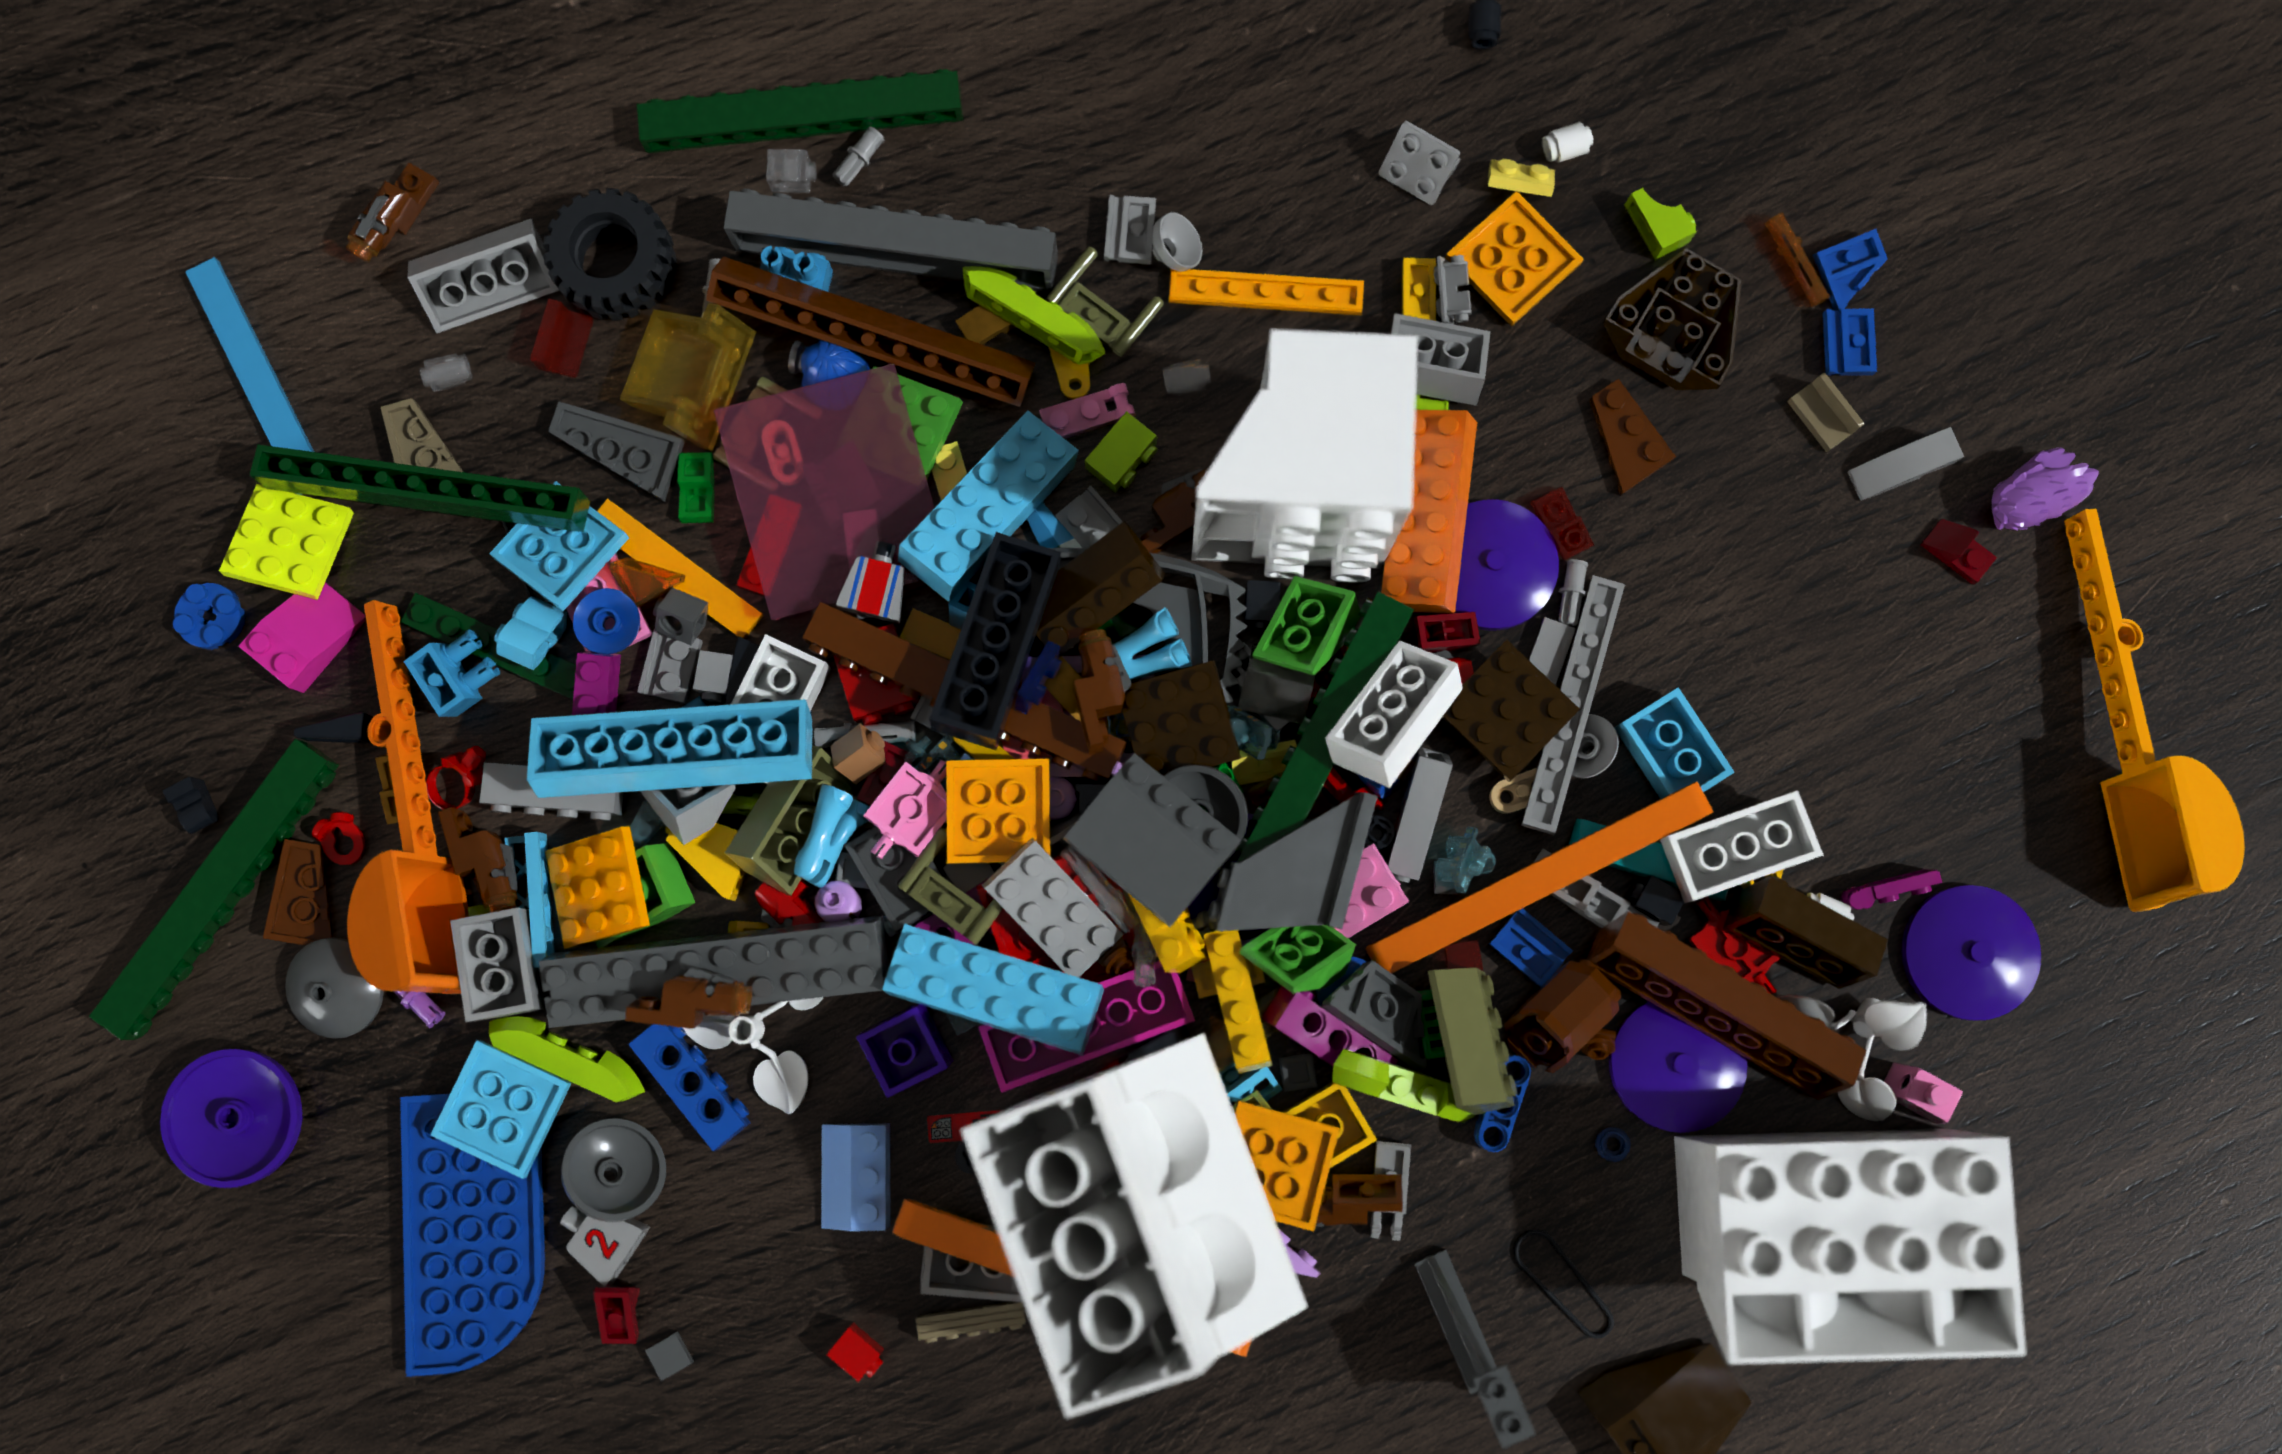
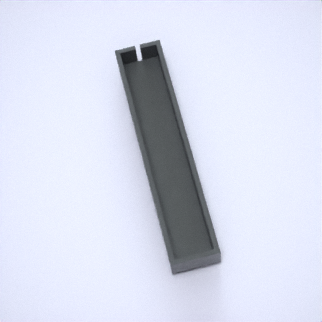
M752 189L729 192L724 230L733 247L738 252L761 254L762 250L767 246H772L773 250L775 246L785 247L793 250L794 254L804 252L805 256L807 253L820 254L831 264L964 281L963 267L984 266L1007 272L1017 277L1016 283L1027 285L1032 290L1051 292L1054 287L1058 259L1055 232H1050L1045 227L1035 226L1031 229H1024L1008 222L993 225L986 224L985 221L977 218H968L966 221L954 220L946 214H935L934 217L923 216L914 210H902L901 213L892 212L885 207L877 205L861 208L846 201L830 204L824 203L823 200L815 197H806L805 200L792 199L791 196L783 193H774L772 196L760 195L759 192Z
M883 915L552 953L539 961L543 991H550V995L544 998L549 1028L625 1020L626 1007L638 1000V997L641 996L657 997L661 1003L664 983L671 977L680 974L685 975L691 967L734 978L735 981H739L740 993L737 1007L882 991L890 968Z

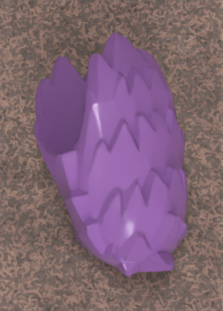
M2062 447L2038 452L2024 465L2019 467L2013 475L2003 482H1999L1994 488L1991 505L1996 528L1999 530L2003 528L2016 531L2027 530V527L2040 525L2046 519L2062 516V513L2072 509L2090 495L2099 471L2094 468H2088L2089 465L2087 463L2069 465L2076 457L2075 453L2065 452V449Z

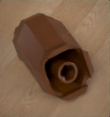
M1585 959L1579 962L1569 961L1558 969L1505 1022V1031L1510 1030V1036L1507 1038L1508 1046L1518 1056L1524 1058L1530 1067L1537 1068L1541 1064L1547 1066L1545 1071L1554 1073L1565 1066L1619 1011L1618 1001L1621 999V992L1591 961Z

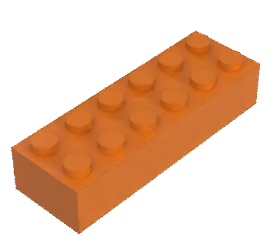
M1415 410L1412 510L1385 560L1381 593L1414 609L1413 612L1451 614L1455 613L1477 430V421L1467 410Z

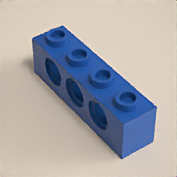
M652 1024L628 1045L712 1151L720 1149L751 1123L746 1117L749 1114L748 1109L738 1098L733 1100L726 1092L728 1085L722 1076L716 1071L712 1074L704 1063L707 1062V1058L696 1045L691 1048L683 1038L686 1035L684 1028ZM671 1045L676 1047L679 1052L678 1061L673 1065L669 1064L665 1059V1051ZM690 1072L696 1073L700 1078V1085L695 1091L689 1090L685 1083L686 1077ZM712 1098L719 1101L721 1105V1112L716 1118L711 1117L706 1110V1105Z

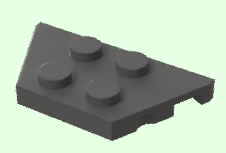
M1369 961L1363 963L1323 1001V1008L1414 1070L1418 1071L1426 1068V1058H1420L1419 1038L1425 1037L1424 1024L1421 1019L1423 1011L1422 996L1376 962Z

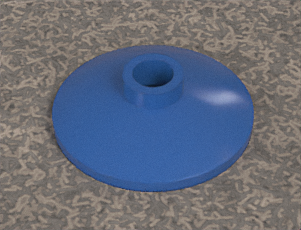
M611 588L598 589L586 595L577 605L573 615V629L577 639L585 648L599 654H615L624 650L634 641L640 628V614L634 601L625 593ZM613 618L615 620L613 628L605 629V621Z

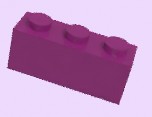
M592 651L577 653L572 716L616 713L621 654H599Z

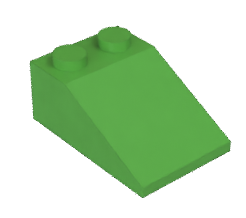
M1294 576L1252 654L1253 658L1315 675L1343 646L1352 626L1355 627L1360 618V608L1355 591Z
M669 843L645 845L635 851L650 926L595 941L598 948L613 945L673 917L696 903Z
M1326 925L1270 928L1243 946L1239 953L1290 992L1296 993L1327 988L1345 975L1356 944L1333 927Z

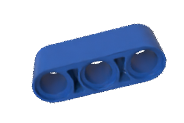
M1509 1055V1062H1517L1521 1069L1519 1077L1514 1080L1517 1091L1516 1096H1513L1515 1106L1509 1107L1508 1110L1502 1113L1494 1110L1479 1114L1473 1136L1475 1142L1479 1147L1489 1152H1499L1507 1146L1530 1079V1065L1520 1056ZM1494 1126L1499 1131V1139L1495 1144L1487 1145L1483 1134L1488 1127Z

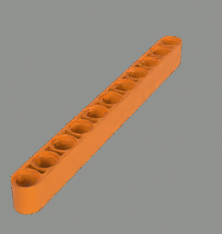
M1698 781L1378 940L1365 947V950L1371 961L1376 962L1390 973H1394L1708 816L1714 811Z
M904 1199L892 1231L893 1234L1015 1277L997 1230L991 1231L982 1228H991L989 1226L914 1200ZM1252 1339L1230 1352L1246 1357Z

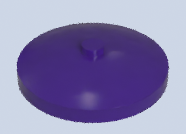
M1492 499L1469 503L1455 613L1476 612L1478 629L1497 631L1513 628L1536 615L1547 603L1554 591L1559 572V558L1555 542L1544 523L1536 515L1520 505L1504 500Z
M1964 885L1944 889L1933 894L1913 912L1903 934L1902 961L1911 986L1930 1007L1952 1018L1979 1021L2005 1015L2018 1007L2028 997L2039 975L2041 946L2031 919L2014 900L1991 888Z
M1649 1001L1631 1011L1616 1030V1049L1609 1056L1611 1080L1618 1097L1625 1107L1644 1123L1670 1132L1698 1131L1720 1121L1738 1102L1746 1082L1747 1058Z
M247 1049L218 1050L203 1055L191 1062L177 1075L170 1085L161 1110L160 1127L162 1140L173 1163L180 1171L194 1181L218 1188H232L252 1184L277 1170L291 1154L301 1130L302 1103L297 1086L290 1074L271 1057Z

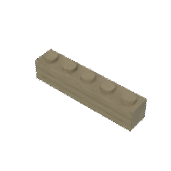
M1014 1301L919 1315L916 1318L918 1339L924 1340L925 1343L936 1342L937 1337L946 1336V1340L959 1338L958 1334L967 1333V1336H976L983 1330H988V1333L1000 1332L1002 1327L1008 1326L1010 1330L1023 1328L1022 1324L1027 1322L1024 1302Z

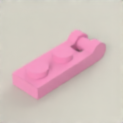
M1125 383L1116 384L1106 390L1039 410L1042 422L1064 439L1115 424L1126 411L1133 417L1136 415L1133 405L1128 403L1127 395L1129 392ZM1115 401L1116 409L1108 412L1105 403Z

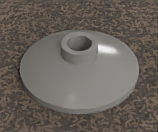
M1593 714L1588 715L1572 777H1594L1605 771L1614 761L1618 752L1619 739L1615 728L1605 718ZM1595 746L1593 751L1586 755L1587 749Z

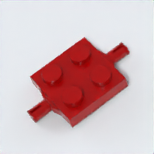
M1708 896L1698 901L1696 905L1708 920L1702 929L1687 939L1692 947L1704 951L1708 958L1720 965L1733 968L1737 975L1749 982L1762 985L1768 993L1774 994L1777 990L1765 974L1771 965L1781 958L1723 928L1730 908L1726 911L1718 912Z

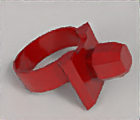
M473 746L465 752H457L441 758L442 765L435 767L426 779L427 793L432 803L441 810L449 807L458 809L466 806L473 798L475 786L482 783V765L486 758V752L479 746ZM443 767L453 768L463 777L465 796L459 806L450 805L445 802L438 793L436 777Z

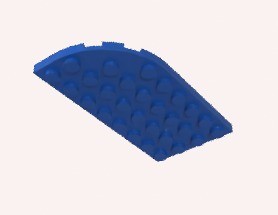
M450 1093L400 1097L406 1377L454 1373L476 1366L498 1354L518 1336L529 1321L538 1303L545 1274L542 1146L527 1177L522 1179L430 1136Z

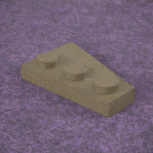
M410 398L380 407L394 463L463 472L414 399Z

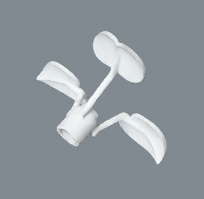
M1800 995L1777 996L1780 1000L1791 1002L1796 1006L1797 1010L1807 1016L1822 1020L1826 1027L1831 1030H1837L1849 1021H1852L1854 1031L1859 1036L1866 1037L1864 1049L1867 1052L1855 1085L1838 1092V1096L1849 1111L1863 1119L1883 1121L1890 1116L1896 1107V1096L1892 1088L1880 1079L1873 1077L1864 1078L1874 1037L1881 1036L1885 1045L1891 1049L1901 1051L1913 1049L1920 1042L1925 1031V1004L1880 1001L1875 998H1866L1862 1001L1857 1012L1849 1010L1845 1017L1837 1022H1833L1835 1017L1833 1009L1818 999Z
M823 997L777 1002L762 1012L756 1013L755 1016L735 1018L736 1012L732 1016H704L705 1013L703 1012V1021L694 1029L684 1028V1030L692 1040L708 1049H721L728 1046L733 1040L738 1044L751 1043L752 1048H757L767 1054L771 1059L762 1061L755 1069L753 1076L754 1088L766 1103L779 1108L786 1114H791L799 1107L807 1092L809 1081L808 1069L805 1061L796 1052L785 1051L777 1057L773 1050L760 1043L759 1040L762 1038L765 1030L762 1019L786 1005L787 1002L796 1010H808L817 1006Z

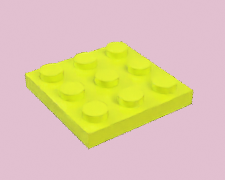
M256 484L219 571L226 577L318 600L354 512L350 507L291 492L266 489L264 486Z

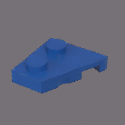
M1876 229L1813 254L1833 310L1845 309L1850 299L1865 286L1870 276L1875 271H1878L1888 259Z

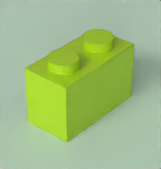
M1126 411L1085 459V469L1115 493L1121 486L1127 488L1137 475L1134 470L1142 461L1147 464L1157 452L1158 448L1155 447L1157 435Z

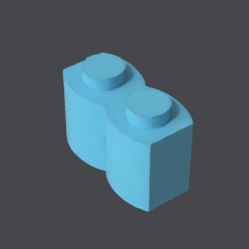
M533 596L529 597L524 603H519L515 607L512 619L506 625L501 624L497 629L494 641L497 643V654L534 670L545 658L549 649L558 642L567 628V612H562L559 608Z

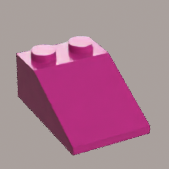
M325 582L318 600L294 594L264 617L241 642L239 647L288 688L304 693L365 623L366 616Z

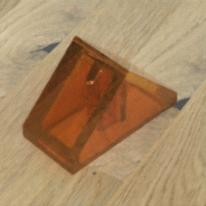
M628 557L611 562L609 567L622 591L634 601L637 608L653 602L670 591L672 587L675 588L685 580V575Z

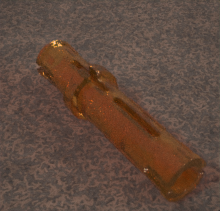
M1780 213L1766 221L1765 226L1768 227L1779 247L1776 250L1779 256H1784L1796 280L1811 303V307H1815L1829 299L1831 296L1827 293L1815 268L1801 246L1803 243L1801 237L1795 236L1785 219L1784 213ZM1782 234H1785L1794 252L1796 253V257H1794L1791 253L1788 245L1782 237ZM1799 263L1802 264L1811 282L1813 283V286H1810V284L1808 283L1806 277L1804 276L1802 270L1799 267Z

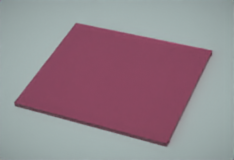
M887 364L886 366L723 408L719 407L714 410L771 620H779L783 617L817 609L820 602L827 605L836 604L856 557L863 556L872 559L876 541L895 545L892 564L904 567L898 562L899 545L934 509V504L895 364ZM904 567L903 585L921 581V579Z

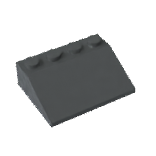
M1135 753L1111 778L1063 839L1169 927L1175 923L1227 862L1242 841Z

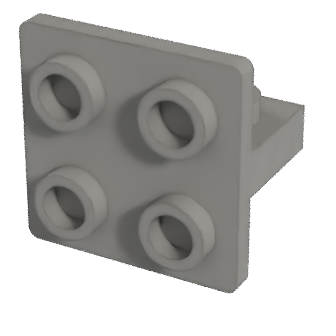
M1404 121L1378 174L1426 203L1433 205L1444 184L1456 169L1460 158H1458L1460 151L1412 123Z

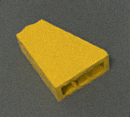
M715 823L711 830L683 845L666 827L665 833L668 834L666 841L723 898L736 901L746 872L728 857L725 851L738 830Z

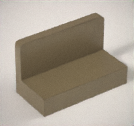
M1822 373L1811 384L1787 401L1826 453L1864 425L1862 419L1826 373Z

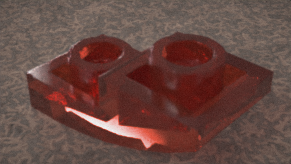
M1558 487L1530 502L1537 517L1544 523L1552 535L1557 551L1563 560H1567L1594 546L1581 516H1576L1563 487Z

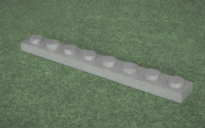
M1594 575L1591 578L1560 686V690L1580 710L1543 747L1521 826L1551 835L1556 833L1625 587L1623 583Z

